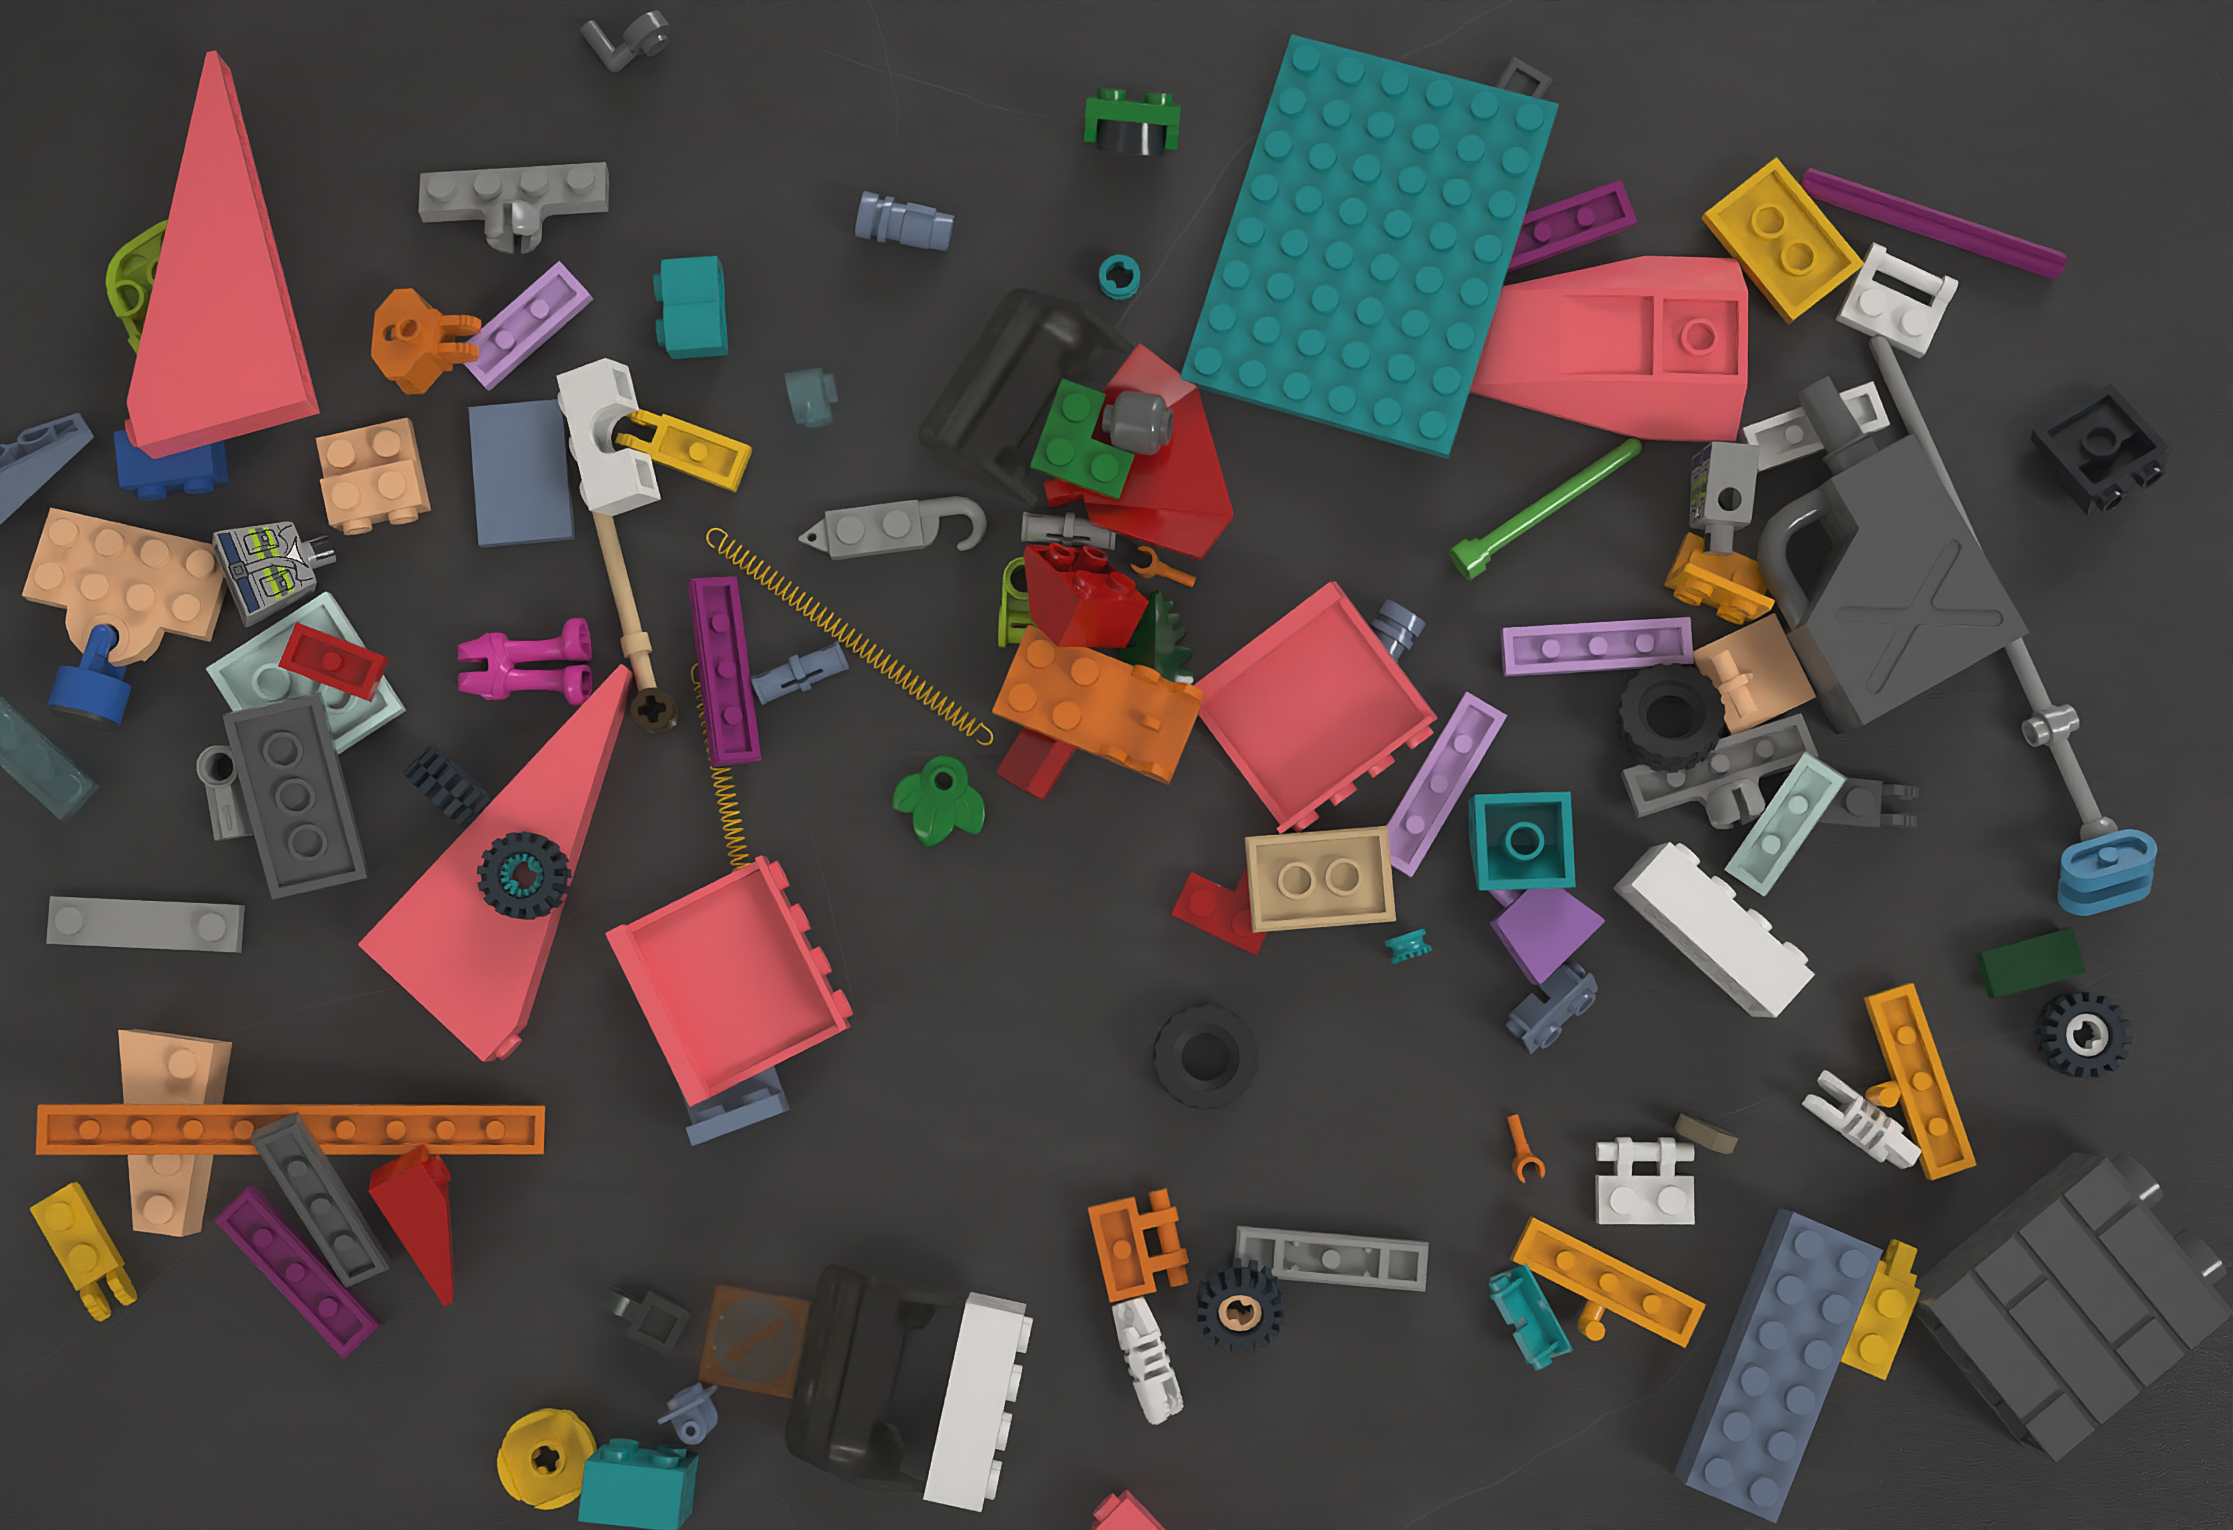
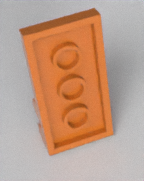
M1028 624L992 713L1170 785L1204 702L1205 693L1189 683L1169 681L1161 677V674L1152 668L1142 665L1132 666L1087 647H1057L1041 629Z

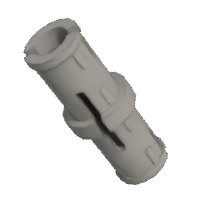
M1024 512L1021 542L1057 543L1065 547L1091 545L1110 550L1115 548L1116 533L1092 526L1090 519L1075 517L1074 512H1066L1065 516Z

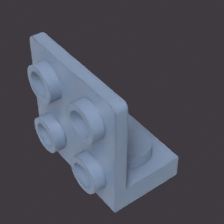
M775 1066L691 1107L680 1088L692 1122L691 1126L686 1127L692 1146L790 1110Z

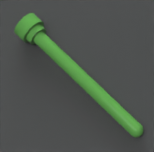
M1629 438L1481 540L1477 538L1471 541L1464 539L1449 549V555L1453 564L1465 579L1472 580L1486 570L1485 564L1491 561L1490 555L1639 455L1642 451L1641 441L1637 438Z

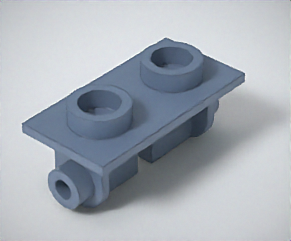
M1574 960L1568 965L1562 963L1539 985L1540 989L1550 998L1546 1004L1531 993L1508 1015L1510 1020L1505 1024V1027L1517 1039L1525 1034L1521 1039L1530 1054L1539 1046L1544 1049L1551 1045L1562 1031L1560 1026L1571 1015L1579 1016L1584 1013L1596 998L1594 993L1598 990L1594 976L1589 973L1585 978L1581 979L1586 972Z
M699 1382L675 1394L674 1398L666 1403L669 1410L658 1419L659 1424L671 1419L679 1438L684 1443L689 1445L700 1443L707 1433L716 1426L718 1421V1413L710 1398L717 1390V1384L703 1389Z

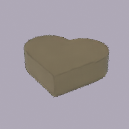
M1680 1113L1674 1127L1676 1129L1675 1132L1710 1150L1728 1155L1733 1152L1739 1139L1723 1129L1684 1113Z

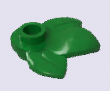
M939 755L932 758L926 763L921 773L904 777L896 786L893 794L892 808L906 813L913 812L914 831L918 839L926 847L936 845L945 839L952 831L954 825L976 835L979 834L985 818L983 798L976 789L968 784V772L965 765L953 756ZM940 772L949 773L952 776L953 784L949 787H941L936 782V775Z

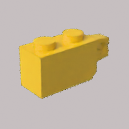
M1891 1239L1882 1261L1879 1260L1842 1354L1841 1362L1886 1380L1921 1291L1914 1287L1917 1275L1910 1273L1918 1250L1917 1248L1899 1240Z

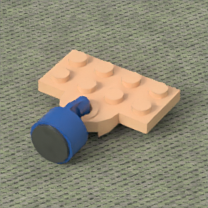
M50 508L22 596L28 601L67 609L65 624L70 640L83 653L79 668L59 666L47 703V707L51 709L50 712L52 714L81 725L113 730L114 727H119L132 689L129 684L123 682L128 664L140 660L145 662L158 649L165 632L211 642L228 587L212 544Z

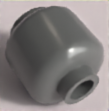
M1129 390L1123 391L1116 398L1114 405H1106L1103 414L1102 430L1103 433H1110L1111 443L1115 448L1129 453L1154 455L1160 450L1162 445H1169L1173 429V408H1167L1166 402L1161 395Z

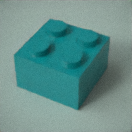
M610 1439L609 1445L603 1444L585 1461L578 1521L653 1530H679L692 1513L699 1455L687 1454V1447L678 1444H658L657 1450L638 1448L639 1442L636 1440Z

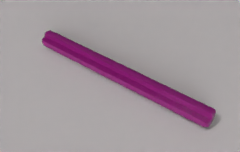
M1807 168L1799 182V185L1810 198L2051 279H2056L2060 276L2065 268L2067 256L2063 252L1813 168Z

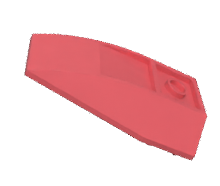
M1641 256L1503 286L1470 393L1639 440L1734 443L1737 439L1748 385V289L1738 258Z

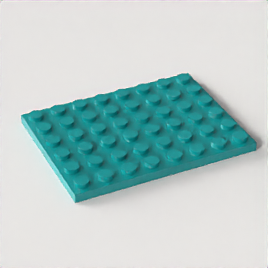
M1291 34L1180 379L1194 384L1198 389L1449 459L1555 123L1559 104Z

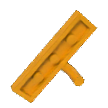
M1906 983L1864 997L1863 999L1892 1079L1867 1089L1865 1093L1866 1100L1875 1106L1893 1107L1899 1099L1913 1143L1922 1151L1919 1155V1160L1926 1179L1935 1180L1977 1166L1914 983Z
M1530 1216L1510 1257V1260L1520 1265L1527 1264L1530 1270L1588 1299L1577 1321V1328L1583 1335L1593 1341H1598L1605 1335V1328L1599 1321L1605 1308L1686 1348L1706 1304Z

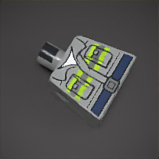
M1712 441L1692 458L1689 525L1693 529L1705 530L1703 553L1706 555H1732L1734 532H1738L1751 522L1760 451L1759 445ZM1718 501L1724 506L1725 510L1719 506Z
M289 521L213 533L212 547L245 628L310 596L315 592L317 584L312 569L336 562V556L327 535L301 543L293 522Z

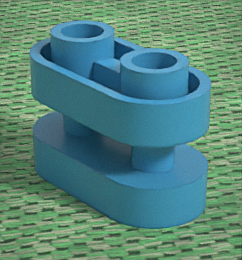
M2126 829L2068 847L2061 857V877L2057 890L2058 903L2071 914L2089 916L2144 899L2151 891L2153 868L2157 855L2156 842L2151 836L2142 831Z

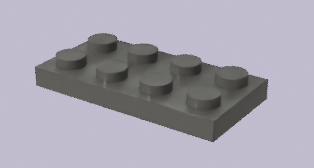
M314 693L228 712L222 715L272 900L367 878L369 871L322 693Z

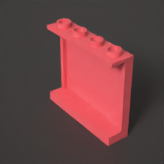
M1336 581L1327 583L1193 685L1205 693V699L1198 715L1280 824L1276 828L1280 834L1290 827L1296 833H1299L1320 818L1315 811L1317 807L1330 799L1334 806L1339 804L1358 790L1353 784L1355 779L1368 771L1372 778L1377 776L1395 762L1390 753L1404 743L1412 750L1434 733L1429 725L1438 719Z
M762 855L756 857L755 862L629 925L622 924L605 933L690 1107L851 1027L847 1020L848 1017L853 1015L850 1004L841 989L833 992L826 977V974L832 972L831 966L821 947L818 946L812 949L804 933L811 929V926L799 903L791 906L783 890L789 887L790 884L778 861L770 864L768 858Z

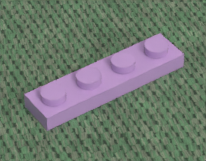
M1690 617L1511 627L1500 630L1503 677L1653 668L1655 664L1663 663V665L1681 663V666H1691L1694 664Z
M1465 692L1386 825L1388 826L1391 867L1409 878L1414 875L1507 717L1506 714L1469 692Z

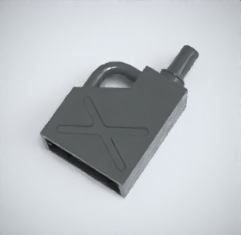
M1827 376L1796 394L1795 397L1828 454L1822 459V462H1826L1834 477L1818 488L1785 505L1768 520L1758 540L1757 563L1764 583L1788 622L1784 633L1819 704L1838 735L1869 723L2030 632L1914 434L1912 433L1880 450L1872 436L1873 432L1863 433L1830 377ZM1819 519L1833 546L1806 594H1804L1789 568L1786 559V546L1796 532Z

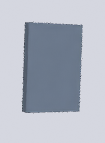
M558 399L468 407L478 545L485 548L575 539L566 416L560 409Z

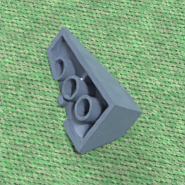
M79 412L27 429L19 435L15 443L9 445L0 444V525L94 438Z

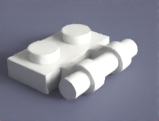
M1616 1137L1614 1142H1597V1161H1614V1175H1595L1596 1223L1695 1224L1694 1176L1675 1175L1676 1161H1694V1144L1692 1142H1675L1673 1137H1659L1657 1142H1632L1631 1137ZM1633 1161H1656L1657 1175H1632Z

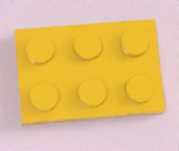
M1777 157L1701 217L1731 256L1738 258L1740 267L1788 325L1864 265L1859 256Z

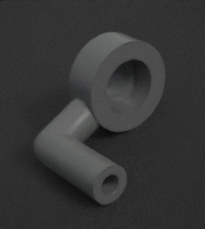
M650 11L636 19L625 30L622 37L624 41L616 49L595 20L585 23L581 27L580 32L607 69L611 72H619L637 55L646 54L648 57H651L662 51L669 43L667 36L671 32V26L660 11Z

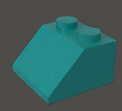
M1571 792L1476 794L1468 800L1470 852L1478 891L1576 887Z

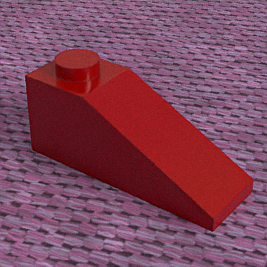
M422 1144L372 1171L368 1191L445 1307L453 1302L455 1286L448 1183L451 1181V1176L442 1158L439 1155L432 1157L425 1145Z

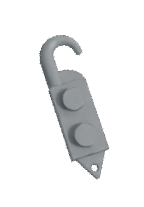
M952 496L922 501L916 499L826 511V517L801 535L799 541L830 554L832 560L923 549L931 545L936 539L939 530V517L964 514L973 523L971 536L957 545L960 551L973 548L981 542L986 533L987 521L981 507L967 497ZM816 535L817 537L814 542H810L809 536Z

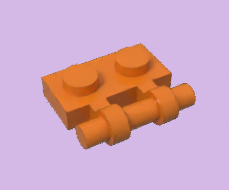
M1167 1188L1148 1192L1152 1211L1138 1214L1134 1196L1088 1207L1110 1303L1157 1292L1153 1272L1166 1269L1170 1287L1189 1283L1185 1264L1189 1263L1186 1248L1180 1247L1175 1225L1179 1217L1176 1206H1171ZM1156 1227L1162 1253L1148 1257L1142 1230Z

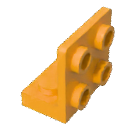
M1691 532L1685 535L1664 583V586L1675 590L1673 593L1675 598L1695 606H1699L1703 602L1718 609L1716 614L1720 618L1742 625L1744 621L1750 623L1772 609L1775 601L1764 596L1767 586L1764 583L1757 561L1732 551L1730 556L1706 555L1703 553L1704 538Z

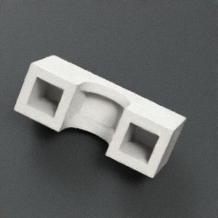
M604 358L557 375L560 388L558 403L561 411L567 417L571 434L569 437V448L574 459L578 462L582 479L580 482V493L584 502L589 507V511L614 516L660 500L661 497L650 455L630 448L615 452L612 446L611 435L617 421L627 414L639 411L628 366Z

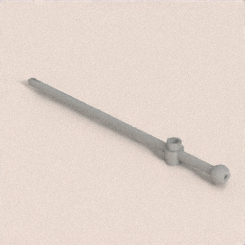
M1876 334L1870 339L1869 346L1908 434L1913 433L1980 546L1887 338ZM2022 637L2006 645L2005 649L2034 712L2030 719L2022 723V732L2026 741L2033 747L2042 744L2050 747L2084 823L2079 832L2081 842L2117 832L2118 826L2115 822L2106 816L2102 817L2067 738L2070 732L2079 728V718L2076 711L2069 704L2059 707L2051 704Z

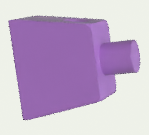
M1562 888L1489 891L1504 907L1489 923L1533 985H1541L1605 922L1601 916Z

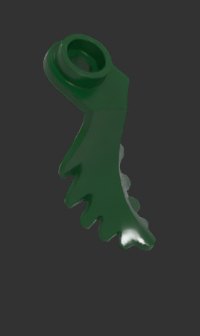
M1155 589L1147 598L1149 603L1130 638L1135 644L1126 645L1125 648H1118L1117 654L1129 665L1146 666L1161 674V677L1175 683H1178V681L1194 685V673L1180 669V666L1192 657V650L1188 647L1175 645L1187 633L1186 628L1183 626L1173 627V625L1179 622L1181 615L1178 611H1169L1173 606V601L1165 599L1163 592Z

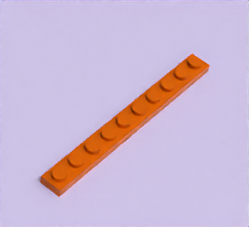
M41 1103L37 1109L36 1155H260L251 1141L252 1132L296 1112H299L325 1155H404L422 1144L425 1145L430 1154H544L545 1105Z

